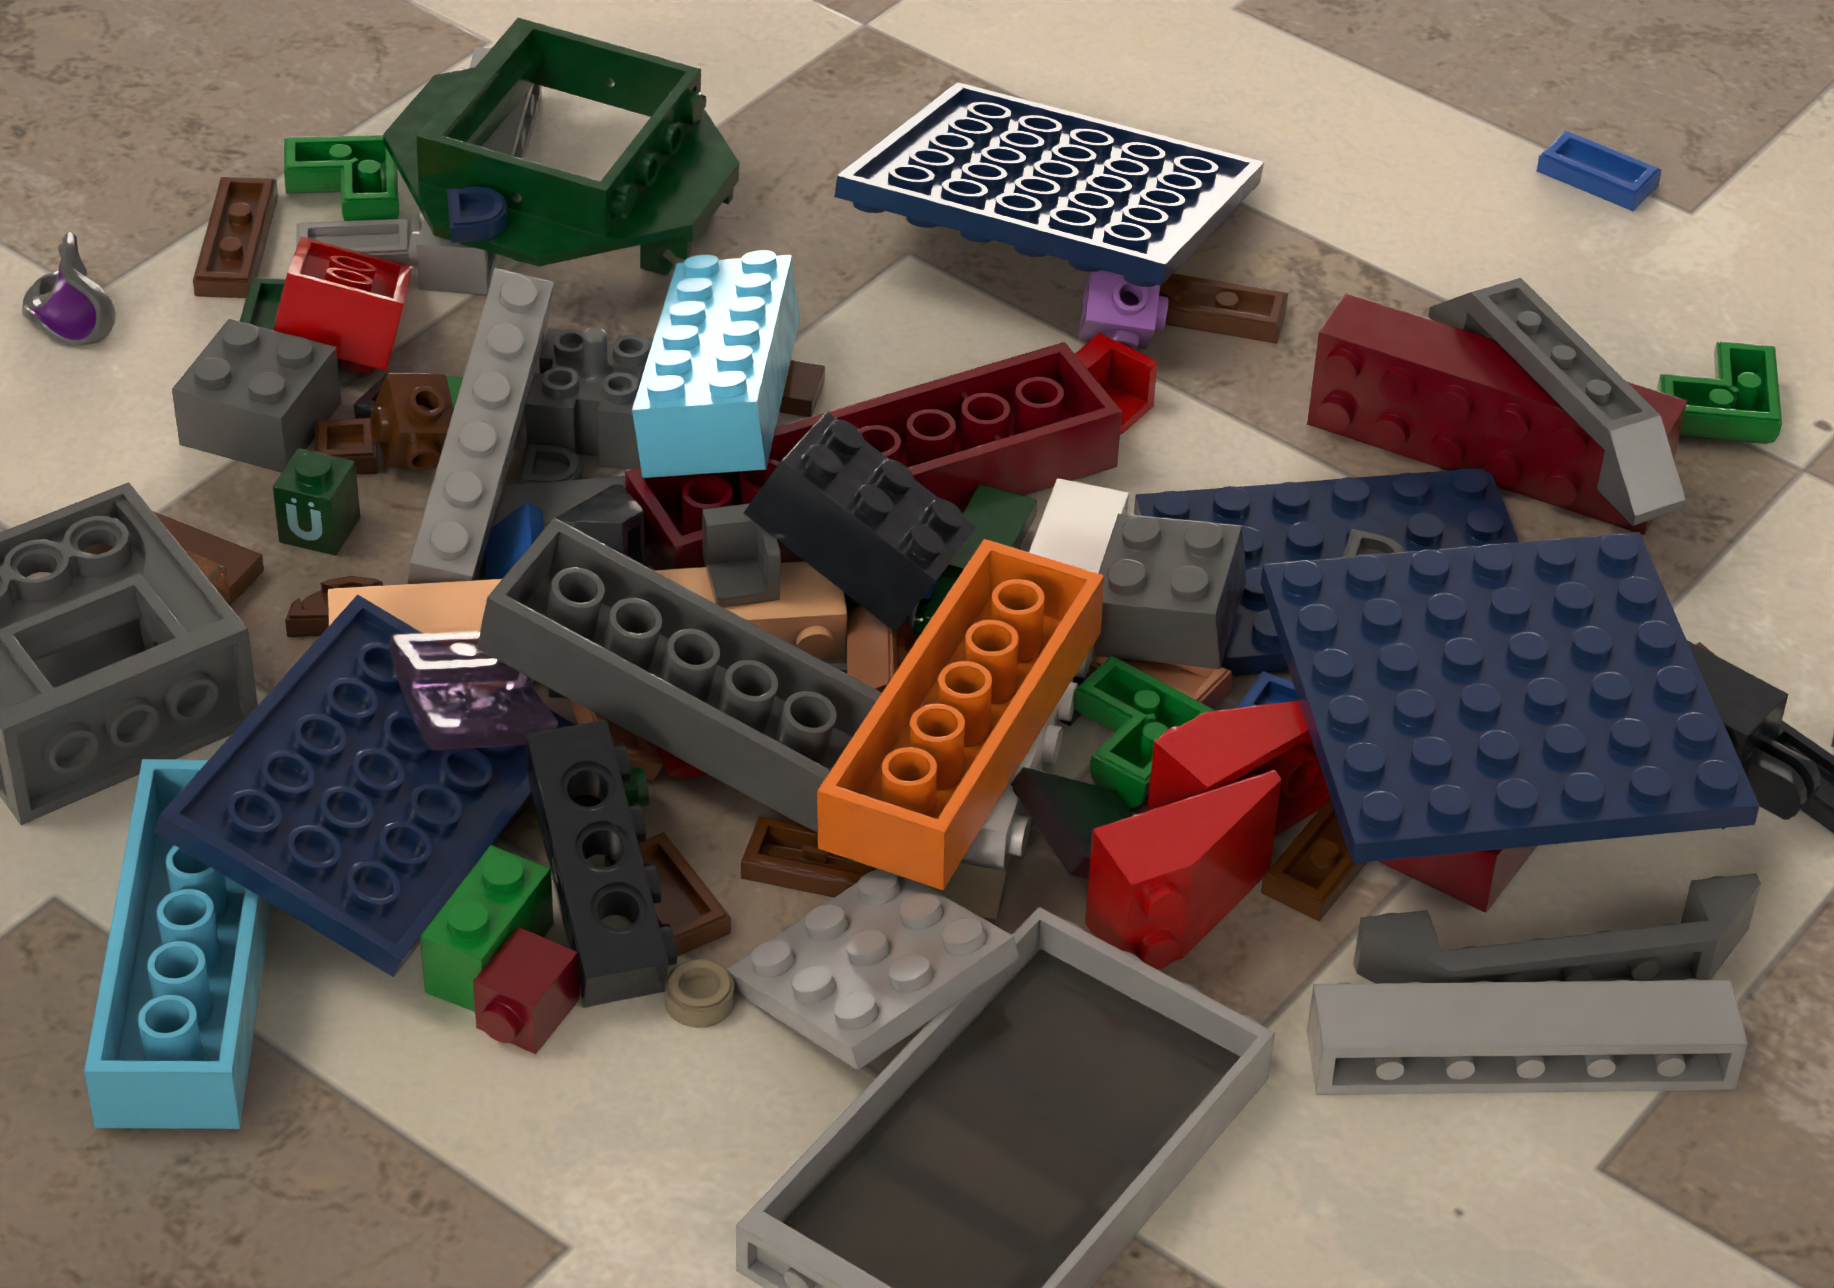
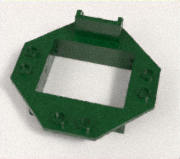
M519 17L476 67L434 75L383 134L384 145L434 236L451 240L447 189L487 187L498 191L504 196L508 213L507 227L501 234L491 239L459 243L467 247L478 248L511 258L517 262L528 263L538 267L640 245V268L661 275H668L673 268V263L663 256L664 252L668 249L677 258L688 259L692 255V243L720 205L731 202L733 199V188L739 181V161L704 109L706 108L707 100L706 96L701 93L700 68ZM534 84L651 117L601 181L482 147Z

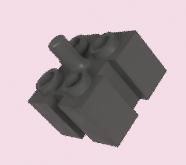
M592 327L584 332L577 329L561 330L548 328L539 356L540 374L534 373L525 402L527 444L560 446L568 448L577 455L599 456V466L622 469L641 467L632 408L653 338H643L637 335H618V339L613 344H607V334L601 328Z

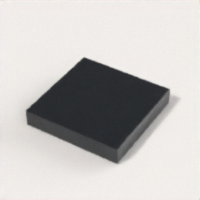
M1026 767L1021 769L1011 783L1012 790L1061 863L1072 876L1089 878L1093 829L1133 816L1116 790Z

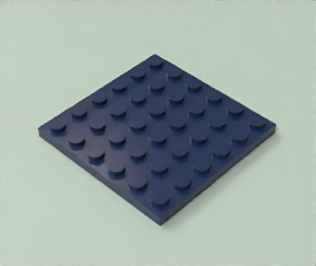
M957 82L838 174L834 197L853 202V206L863 212L882 213L888 211L906 216V220L915 226L924 228L943 226L960 231V235L970 241L990 242L994 240L1013 245L1016 252L1025 256L1043 257L1049 255L1068 260V264L1072 268L1080 271L1098 272L1105 270L1123 275V279L1132 285L1153 287L1156 285L1162 286L1259 185L1264 162Z
M1640 532L1263 564L1261 575L1262 590L1352 863L1755 825L1760 805Z

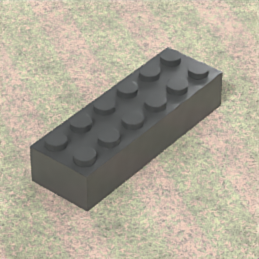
M556 518L552 519L487 597L476 648L818 833L817 790L882 694V692Z

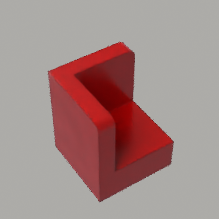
M1101 333L1097 334L1075 353L1122 411L1120 434H1123L1154 407L1157 362L1153 358Z

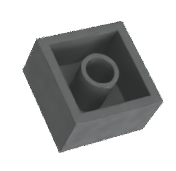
M228 319L172 388L179 445L282 473L298 448L306 450L315 439V421L329 420L342 403L336 347Z
M1118 513L1098 574L1104 575L1101 634L1094 644L1095 655L1111 657L1113 655L1121 659L1221 669L1247 581L1242 525Z

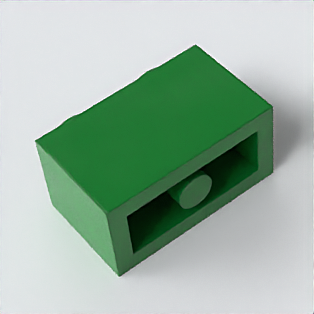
M490 845L420 936L425 993L475 1012L473 980L517 927L545 937L553 926L551 868Z

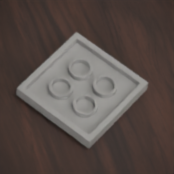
M877 869L865 874L856 884L826 904L811 910L805 918L772 940L757 946L751 954L728 968L727 971L734 979V991L851 1067L860 1070L1014 963L1020 956L1013 935L922 883Z

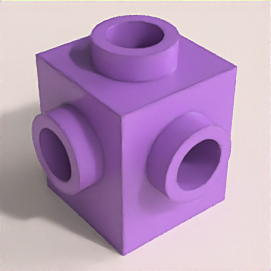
M1105 270L1089 272L1084 285L1078 339L1090 341L1097 334L1101 333L1134 350L1138 348L1147 349L1154 331L1163 332L1168 311V297L1159 296L1160 285L1140 287L1126 282L1123 279V275Z

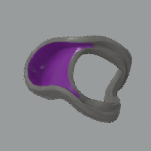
M67 232L62 239L63 242L58 246L61 257L58 271L40 277L27 290L23 298L22 315L59 342L71 346L90 345L98 343L108 336L115 324L116 311L108 294L99 285L86 277L87 269L79 255L77 236ZM51 292L47 299L41 304L40 295Z

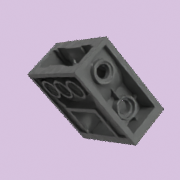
M129 482L0 532V797L20 825L139 775L142 759H177L231 736L258 706L248 627ZM95 544L113 546L110 551L101 554L83 553L84 549ZM38 572L52 573L41 578H27L31 574Z

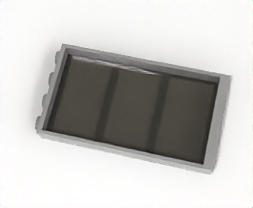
M1038 907L1012 934L1015 938L1020 958L930 1020L736 1224V1271L764 1288H1091L1269 1079L1275 1032L1260 1025L1255 1019L1239 1014L1207 997L1192 985L1179 982L1149 966L1132 953L1121 951L1091 935L1074 922L1063 920Z

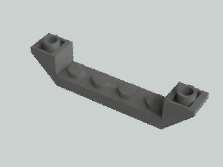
M1522 278L1473 291L1429 308L1428 317L1431 320L1496 340L1605 450L1597 490L1632 526L1684 509L1686 498L1661 415Z
M1756 873L1691 880L1681 924L1668 923L1646 928L1599 931L1593 934L1549 939L1536 938L1522 942L1467 946L1461 949L1443 951L1428 910L1361 917L1353 965L1358 975L1375 984L1409 982L1475 983L1480 981L1546 982L1553 980L1561 982L1711 980L1748 931L1761 882Z

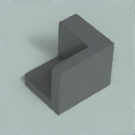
M749 504L702 510V557L715 603L721 607L780 600L781 555L776 538L744 514Z

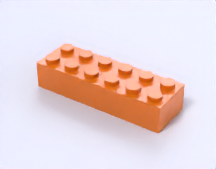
M984 539L817 790L818 849L944 890L1101 634L1104 575Z

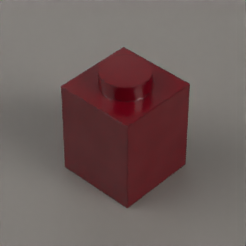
M517 927L473 980L476 1028L484 1031L498 1042L511 1043L537 1054L580 1000L578 952Z

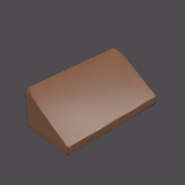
M863 606L850 610L847 614V674L883 692L919 638V636L913 634V626L907 618L898 630L894 632Z

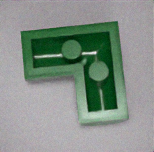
M383 135L284 138L286 194L341 192L344 221L398 219V169L384 145Z
M1720 341L1716 342L1714 351L1715 379L1660 374L1657 391L1687 400L1680 436L1761 444L1775 442L1778 438L1782 426L1775 347Z
M1113 655L1075 689L1074 709L1079 714L1114 732L1091 755V778L1096 786L1116 790L1128 808L1139 806L1149 797L1154 740L1160 738L1165 731L1172 727H1180L1205 712L1215 711Z

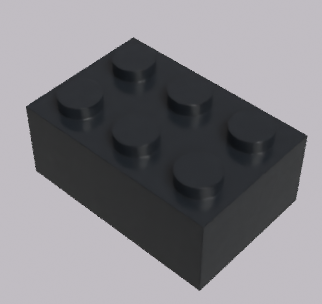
M828 411L783 458L744 511L747 517L894 632L898 630L976 530V527L964 518L957 506L935 496L914 479L907 467L898 461L888 459L866 442L856 427L846 421L838 420Z

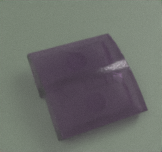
M480 631L391 635L389 649L400 688L410 713L431 750L526 745V734L556 729L558 720L532 688V678L476 649Z

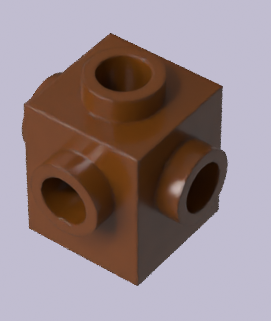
M387 373L373 406L370 419L371 437L374 443H380L386 468H410L416 471H423L438 467L454 411L446 374Z

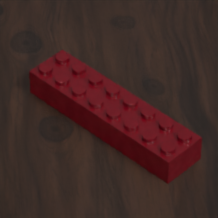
M1065 342L828 411L838 420L846 421L856 427L866 442L888 459L903 464L910 470L916 481L938 498L953 503L962 514L979 484L1025 496L1054 487L1057 478L1073 481L1115 468L1118 464L1122 411ZM825 413L777 426L766 470L642 478L641 467L625 471V489L643 509L646 558L654 570L705 567L702 557V510L750 504L783 458ZM777 540L781 555L780 563L805 562Z

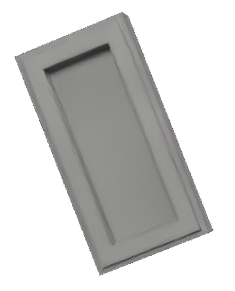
M411 219L297 224L296 248L300 237H305L410 265L408 252L412 233Z

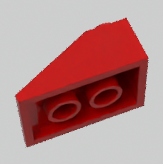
M300 237L287 272L273 331L303 337L311 341L336 347L337 358L340 359L339 364L348 370L364 374L374 373L375 368L387 371L413 266Z
M1299 700L1205 712L1180 727L1175 726L1165 731L1160 738L1154 740L1147 811L1273 770L1282 779L1274 836L1319 811L1330 798V794Z
M1273 770L1093 829L1085 924L1092 935L1121 951L1132 953L1142 962L1157 970L1171 962L1183 959L1263 879V876L1270 869L1282 780L1278 773Z

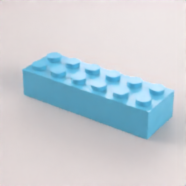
M760 250L747 253L740 259L718 260L713 255H697L686 259L683 263L676 264L632 408L642 478L766 470L800 321L792 255L776 256L772 251Z
M142 759L84 1069L94 1128L240 1129L273 904L154 833L160 814L208 760Z

